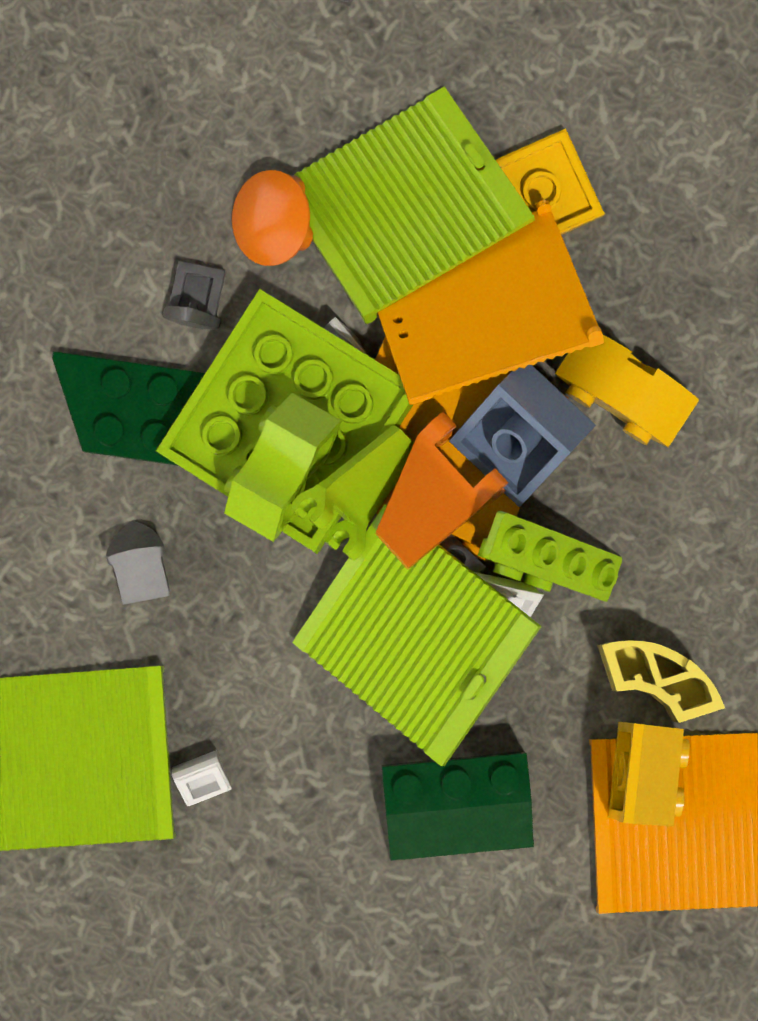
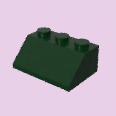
M525 751L450 758L446 765L442 767L434 760L381 766L391 861L534 847L532 799L528 759Z

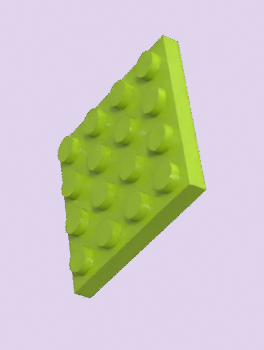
M259 289L156 451L228 497L229 493L225 491L226 482L237 466H244L254 450L262 433L259 431V424L263 415L270 406L278 407L291 393H294L342 420L322 470L317 469L307 480L304 489L306 491L325 480L392 425L399 428L413 404L409 405L399 374ZM315 506L309 510L304 519L295 513L282 532L318 554L325 544V539L335 524L339 522L341 516L333 509L331 522L321 530L309 520L317 508Z

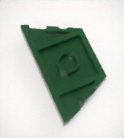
M53 351L52 359L84 453L179 466L156 450L205 373Z

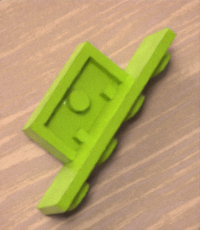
M503 511L496 513L488 538L483 539L477 555L496 562L493 570L495 573L521 581L523 573H526L523 583L550 592L554 583L604 602L608 601L622 563V557Z

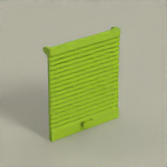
M445 86L428 95L423 101H418L415 106H410L406 111H401L399 115H394L391 120H386L382 125H377L375 129H370L366 134H361L358 139L345 143L342 148H337L334 153H329L326 157L320 158L318 162H313L309 167H304L302 171L294 174L305 185V194L310 208L309 226L313 232L312 241L353 302L365 324L373 322L377 318L379 311L535 221L534 215ZM484 167V169L480 171L476 169Z
M384 504L366 531L365 548L362 555L355 561L350 558L347 559L292 643L307 653L310 658L315 659L332 676L337 677L338 681L344 683L345 687L351 689L352 693L358 695L359 699L364 700L374 711L380 713L381 717L387 719L388 723L395 726V729L400 730L403 735L409 737L410 741L416 743L417 747L423 749L425 754L442 767L451 758L542 626L441 545L436 546L407 570L375 534L387 507V504Z
M164 666L0 678V851L176 838L173 821L163 679Z

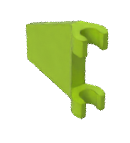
M392 425L325 480L300 493L292 502L291 510L304 519L309 510L317 506L309 520L322 530L331 522L334 509L344 520L335 524L325 542L332 549L337 550L341 542L349 538L342 551L355 561L364 551L365 534L368 524L397 483L414 443L400 428Z

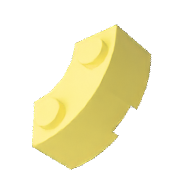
M633 640L597 645L612 691L637 690L650 694L665 707L672 722L681 723L725 708L721 696L709 677L694 662L672 649L652 642Z

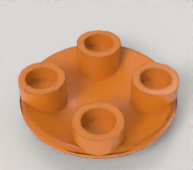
M277 170L262 171L248 179L238 192L232 211L233 233L241 251L257 264L276 266L289 261L298 251H304L310 246L313 232L309 226L310 208L305 194L304 182L297 176Z

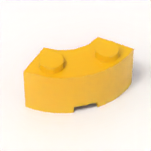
M603 335L604 344L591 348L584 347L581 351L575 350L572 354L568 353L555 372L560 379L569 385L566 394L587 408H590L595 403L626 423L623 428L626 434L644 445H647L650 439L669 448L699 402L695 395L659 368L656 370L643 364L631 354V350Z

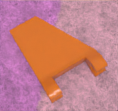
M444 411L436 416L417 435L375 533L407 570L476 513L497 500L506 491L504 487L508 485V481L495 468L473 488L439 451L438 448L454 436L452 430L457 426Z

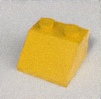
M618 722L608 818L630 824L674 826V817L682 815L684 806V788L678 787L680 768L687 767L690 750L689 740L683 739L684 729Z

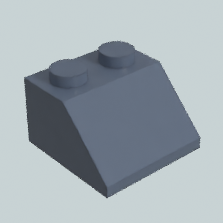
M528 365L525 369L519 367L516 371H512L492 391L449 442L485 476L496 468L508 481V485L504 487L506 490L504 493L520 507L596 425L532 365Z

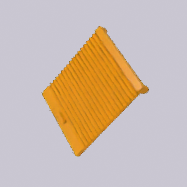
M541 200L536 204V212H532L535 221L377 313L409 405L431 399L435 394L441 395L444 391L450 393L453 388L460 389L463 385L469 386L472 382L478 384L481 380H488L491 376L497 378L500 373L506 375L509 371H516L519 367L525 369L528 365L534 366L537 362L543 363L547 358L553 360L556 356L562 357L565 353L572 354L575 350L581 351L584 347L591 348L604 344L602 330L595 319L548 200Z
M758 733L683 736V739H688L690 744L688 764L686 768H680L678 787L684 788V806L682 815L674 817L673 827L630 824L608 818L617 738L589 739L591 748L597 892L596 912L598 914L758 907Z

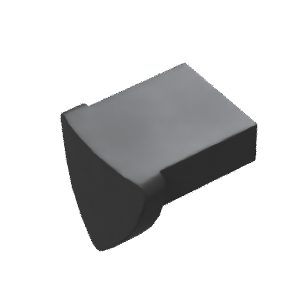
M178 261L169 306L164 308L163 318L199 329H219L221 319L216 316L226 274L225 270Z
M130 522L121 529L111 541L106 553L108 565H113L123 605L170 596L162 557L166 553L164 544L156 532L138 522Z

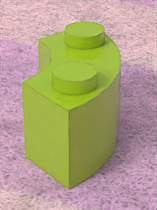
M291 393L278 407L270 406L260 421L259 431L262 433L254 450L244 466H237L226 482L225 491L229 495L224 514L274 542L295 515L291 510L292 502L300 493L304 492L306 482L317 469L322 470L342 420L294 393Z

